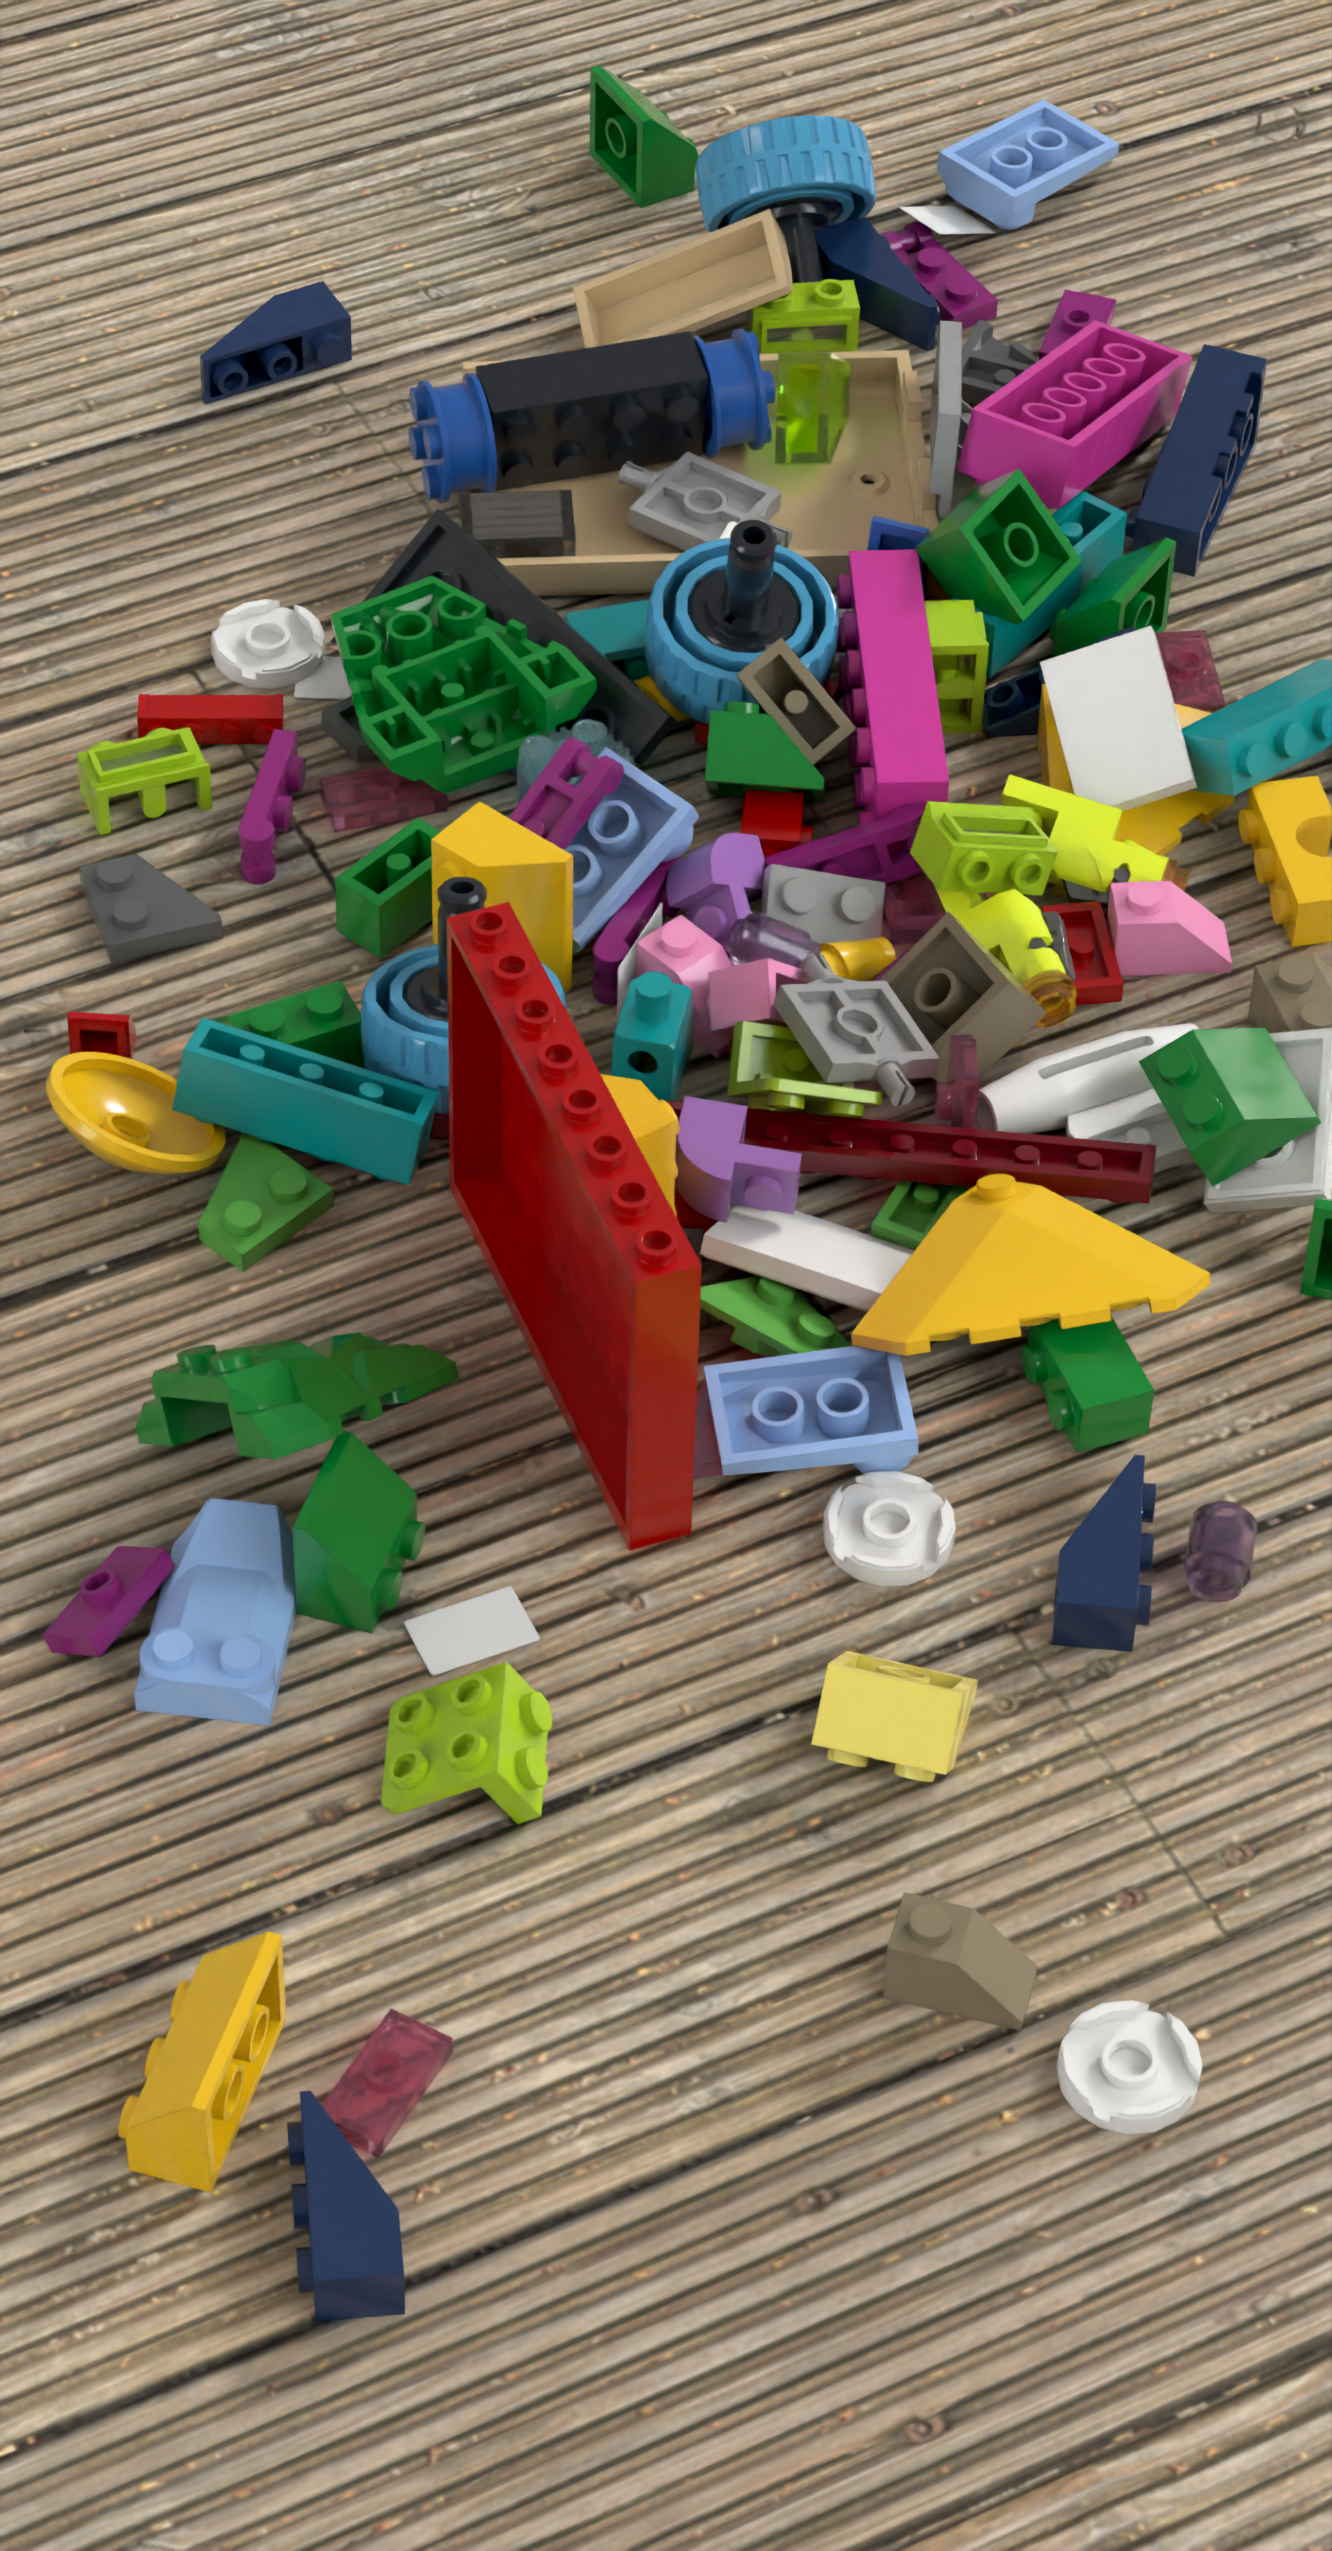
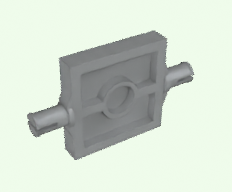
M688 451L674 465L660 472L656 471L654 473L633 464L631 461H627L620 470L619 483L644 492L629 508L628 526L686 551L699 544L720 539L726 526L731 521L739 524L747 520H759L767 523L774 529L778 545L788 548L790 545L792 531L768 522L780 510L782 492Z
M815 953L806 956L800 968L810 983L780 985L773 1005L825 1083L874 1081L880 1084L892 1105L897 1106L900 1103V1106H904L909 1103L915 1096V1089L907 1079L932 1078L940 1058L886 980L855 981L841 978L832 971L821 953H818L817 957Z

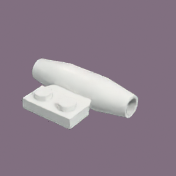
M1192 1023L1123 1031L1038 1058L973 1094L972 1111L978 1128L982 1130L1030 1134L1066 1128V1134L1069 1138L1156 1145L1154 1173L1193 1161L1195 1159L1186 1147L1138 1061L1192 1029H1198V1027Z

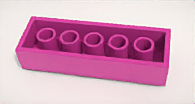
M1094 320L972 409L957 471L974 477L975 483L981 486L1020 468L1047 509H1060L1175 418L1193 356Z
M916 549L849 551L847 574H838L837 576L838 609H845V612H842V618H839L836 653L845 652L846 656L839 657L841 690H850V694H844L843 713L857 728L855 732L848 735L849 767H859L860 772H853L854 807H864V811H858L857 826L890 816L896 808L905 804L918 803L922 804L925 808L927 801L948 802L949 777L918 552ZM903 840L887 845L889 854L901 851L905 845Z

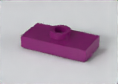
M1065 289L1039 351V360L1094 320L1110 326L1115 315L1116 299Z
M117 1546L98 1570L84 1579L76 1596L43 1633L42 1637L52 1653L101 1657L173 1571L175 1564L166 1549Z

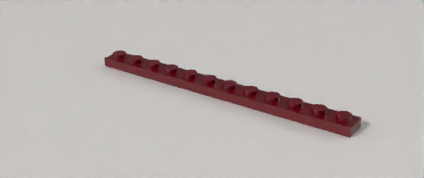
M666 1101L674 1110L679 1122L683 1102ZM747 1108L744 1144L801 1153L800 1173L803 1174L827 1173L858 1176L867 1180L880 1178L920 1182L931 1186L945 1184L974 1187L979 1179L988 1175L1007 1174L1013 1176L1016 1182L1043 1186L1062 1197L1074 1196L1106 1199L1115 1203L1150 1202L1157 1147L1156 1145ZM434 1114L430 1138L437 1140L449 1139V1114Z

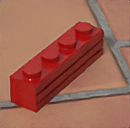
M139 694L137 712L138 738L145 737L149 732L158 728H167L173 731L189 727L197 744L268 745L274 729L284 730V694Z

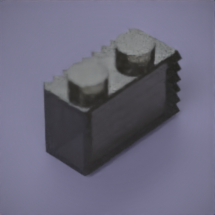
M572 490L459 494V526L495 558L575 556L576 532Z

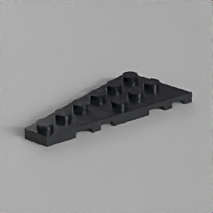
M439 509L435 511L362 601L364 602L426 577L434 576L485 603L486 617L507 627V622L513 618L526 625L527 639L547 648V644L554 640L567 647L596 678L597 691L576 718L556 725V731L569 738L574 737L602 751L607 747L623 759L642 766L678 722L462 527ZM334 636L330 642H332V643H334V644L337 645L336 639H335V636Z

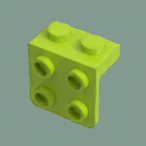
M747 1021L735 1022L727 1096L747 1099V1108L784 1111V1109L804 1110V1107H806L805 1113L863 1118L864 1109L882 1106L883 1093L854 1089V1082L825 1083L789 1027Z
M507 1661L400 1697L393 1703L390 1709L381 1793L382 1805L391 1814H400L481 1787L517 1824L541 1817L543 1789L548 1781L546 1765L548 1731L552 1727V1713L546 1698L540 1692L534 1691Z

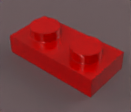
M1101 902L1041 906L1042 912H1058L1064 921L1069 951L1072 956L1076 976L1073 981L1075 995L1065 1006L1122 1002L1124 983Z

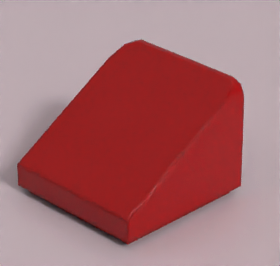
M68 1011L67 1023L70 1054L101 1052L133 1059L137 1035L130 1015Z

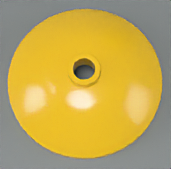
M101 1052L72 1053L57 1060L47 1078L46 1092L53 1110L62 1124L88 1150L116 1167L147 1174H188L205 1169L215 1163L226 1142L223 1126L203 1123L193 1116L172 1110L178 1080L139 1061Z

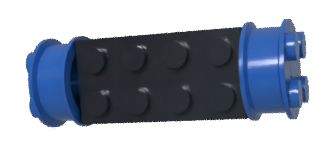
M735 329L731 333L730 339L704 343L699 336H692L691 332L688 331L476 366V375L474 373H466L463 376L462 383L432 387L428 380L419 381L417 387L410 388L409 390L412 415L414 420L417 421L416 427L409 428V444L413 459L415 461L423 460L422 479L428 500L436 499L439 503L448 502L450 493L480 488L484 495H492L498 490L520 488L528 485L621 470L627 461H631L640 467L678 461L687 451L699 457L702 456L703 452L706 457L712 458L719 455L722 447L745 443L752 450H760L764 447L765 443L771 442L772 432L767 404L775 402V386L770 371H762L759 345L754 332L747 333L744 329Z

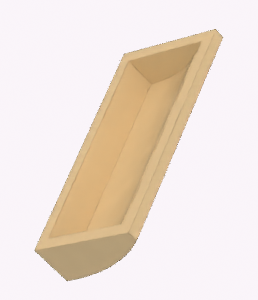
M768 209L573 287L584 345L585 348L688 331L694 332L792 293L793 286L785 236L771 210Z

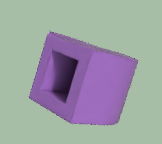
M726 833L676 860L670 867L667 876L666 890L669 907L684 908L687 919L722 945L728 958L760 943L749 903L762 897L764 869L767 868L758 835Z
M685 1096L679 1119V1133L677 1135L675 1156L678 1168V1176L675 1179V1183L682 1198L702 1215L726 1223L731 1204L752 1207L763 1211L770 1210L794 1214L798 1196L802 1154L744 1144L747 1106Z

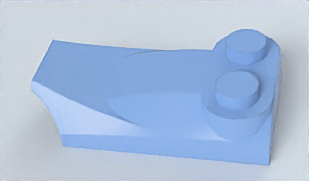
M1043 99L940 151L937 171L945 183L947 194L955 199L957 203L968 207L993 222L1000 229L1015 230L1033 220L1037 202L1115 158L1118 155L1119 143Z
M607 747L599 754L598 758L607 755L621 763L624 767L622 780L613 793L604 795L565 849L566 852L573 855L572 955L582 950L660 862H667L678 858L688 849L693 839L694 829L692 825L699 818L694 806ZM581 776L573 786L577 787L583 779V776Z
M849 1346L704 1366V1379L697 1393L694 1477L773 1472L852 1463L863 1473L877 1471L900 1472L909 1465L913 1456L919 1455L916 1426L901 1357L898 1354Z
M210 1498L204 1503L189 1527L173 1543L170 1557L175 1567L162 1584L149 1637L144 1640L140 1648V1673L134 1693L136 1710L271 1726L296 1614L293 1536L288 1528L283 1510L277 1505Z

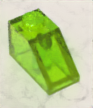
M831 352L778 354L775 464H831L849 418V362Z

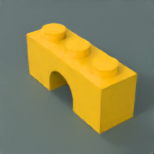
M1310 776L1258 783L1249 788L1247 808L1239 811L1238 823L1243 843L1251 844L1254 851L1257 879L1260 884L1266 883L1270 891V906L1274 922L1276 924H1283L1292 947L1332 942V857H1328L1332 832V809L1319 777Z

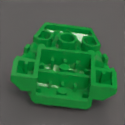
M434 576L426 577L331 614L332 628L359 721L362 739L391 772L412 781L422 779L437 791L445 794L548 754L556 744V725L576 718L597 691L596 678L567 647L554 640L547 644V648L527 639L526 625L513 618L507 622V627L486 617L485 603Z
M360 1332L331 1336L313 1343L309 1347L293 1340L216 1351L215 1345H202L177 1353L178 1363L154 1371L151 1383L155 1399L143 1403L136 1431L139 1443L174 1447L233 1426L239 1456L275 1460L344 1434L341 1423L343 1421L360 1415L362 1421H371L383 1415L381 1404L391 1405L410 1402L458 1379L459 1375L455 1361L424 1345L410 1346L406 1343L390 1345L370 1336L366 1337Z

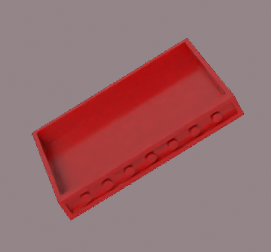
M506 902L447 917L450 1190L629 1551L691 1534L702 1265L510 903Z

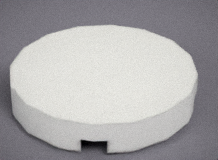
M263 599L243 603L225 612L218 620L219 627L215 632H212L211 653L216 668L229 680L250 688L275 689L292 686L296 682L310 676L319 667L325 652V634L319 619L306 608L294 604V610L280 607V601Z
M899 1471L869 1472L856 1477V1484L848 1486L843 1491L842 1485L831 1495L823 1517L825 1549L835 1564L855 1579L878 1586L910 1585L931 1577L947 1562L955 1540L956 1528L953 1508L946 1497L944 1503L941 1497L934 1493V1486L923 1478Z
M1133 2000L1106 2002L1081 2013L1070 2025L1069 2033L1062 2040L1056 2068L1061 2092L1075 2112L1099 2128L1123 2134L1156 2132L1179 2121L1195 2102L1202 2071L1198 2043L1181 2020L1168 2012L1165 2018L1159 2013L1149 2011L1150 2004Z

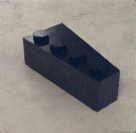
M1207 344L1203 345L1169 434L1162 445L1154 472L1150 471L1147 475L1141 505L1133 504L1129 513L1126 536L1133 538L1132 552L1167 537L1176 541L1173 571L1195 577L1256 447L1267 359Z

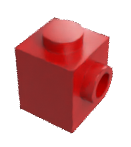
M745 789L741 833L758 835L764 858L813 842V826L802 825L804 793Z

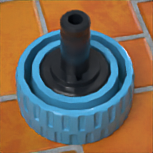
M805 115L784 117L740 128L709 144L701 152L696 162L695 171L699 201L705 228L708 233L770 209L785 236L791 265L792 283L820 282L824 280L816 230L866 217L874 207L877 197L873 164L864 132L856 124L832 116Z
M759 520L740 522L733 528L730 538L708 541L680 554L664 568L661 576L655 581L651 597L649 598L645 621L644 654L648 672L658 690L674 707L693 719L709 724L710 711H724L725 702L754 703L735 675L782 637L825 689L827 680L830 678L837 649L839 625L837 602L829 584L818 569L801 555L777 544V535L772 527Z
M470 877L450 878L444 881L437 889L438 901L441 903L438 908V944L405 952L384 963L367 981L361 999V1043L364 1068L439 1092L435 1113L449 1114L447 917L486 908L484 902L487 900L486 887L480 881ZM541 962L566 1009L565 993L561 982L555 973Z

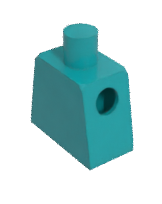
M656 971L646 972L630 982L614 1033L611 1076L641 1080L658 1100L677 1102L694 1043L693 990L687 985L672 983L670 977L664 973ZM644 1052L650 1053L657 1061L658 1067L651 1073L639 1072V1070L644 1071Z

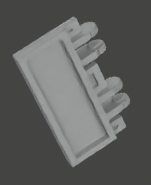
M940 320L931 395L929 493L937 494V519L940 522L974 489L975 482L974 477L957 471L972 408L961 399L962 322Z

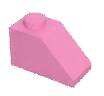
M1171 881L1111 883L1106 923L1121 976L1231 973L1232 960L1224 922Z
M679 915L636 942L635 979L643 973L656 971L669 976L672 983L687 985L692 989L694 1041L717 1059L727 1053L731 1038L711 1032L710 1017L707 1010L709 998L708 972L732 967L733 965L722 945L683 915Z
M770 958L708 972L709 998L707 1010L710 1017L711 1032L731 1038L735 1022L740 1021L788 1027L773 1005L780 985L807 984L810 983L809 979L800 968Z

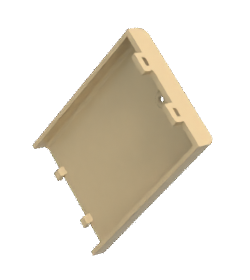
M909 350L760 354L762 371H770L775 386V402L767 404L772 432L771 442L765 443L764 447L760 450H752L746 443L722 447L719 455L712 458L706 457L702 452V458L782 492L780 510L768 522L792 531V540L787 549L801 555L818 569L830 588H837L838 574H847L849 551L867 550L871 521L874 516L928 528L929 533L938 525L936 514L937 494L929 493L930 458H927L921 426L922 397L917 371H912ZM504 361L463 362V376L466 373H474L476 375V366ZM677 461L641 467L655 473L674 465ZM620 470L528 485L520 488L498 490L492 495H484L480 488L471 489L472 523L460 524V527L538 596L651 593L655 581L661 576L664 568L685 552V550L628 526L629 508L644 492L619 483ZM869 481V482H874V483H873V484H865V483H863V482Z

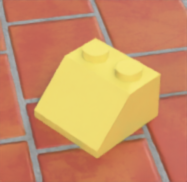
M846 1651L828 1663L811 1744L828 1748L827 1758L838 1763L866 1767L868 1758L895 1763L893 1773L898 1776L918 1781L933 1782L935 1773L946 1775L954 1768L976 1694L978 1680Z

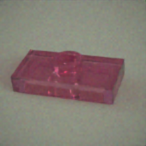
M1206 631L1155 633L1174 703L1210 713L1224 708L1226 704Z
M378 767L319 779L320 796L334 832L448 811L447 794L437 791L422 779L412 781L391 772L387 767Z
M925 872L885 884L882 918L891 944L917 943L946 914L936 888Z
M950 1035L947 1082H936L935 1085L936 1120H943V1126L971 1129L976 1127L980 1076L976 1039H973L972 1035Z
M391 2008L323 2102L322 2107L351 2145L379 2158L452 2055L453 2038Z

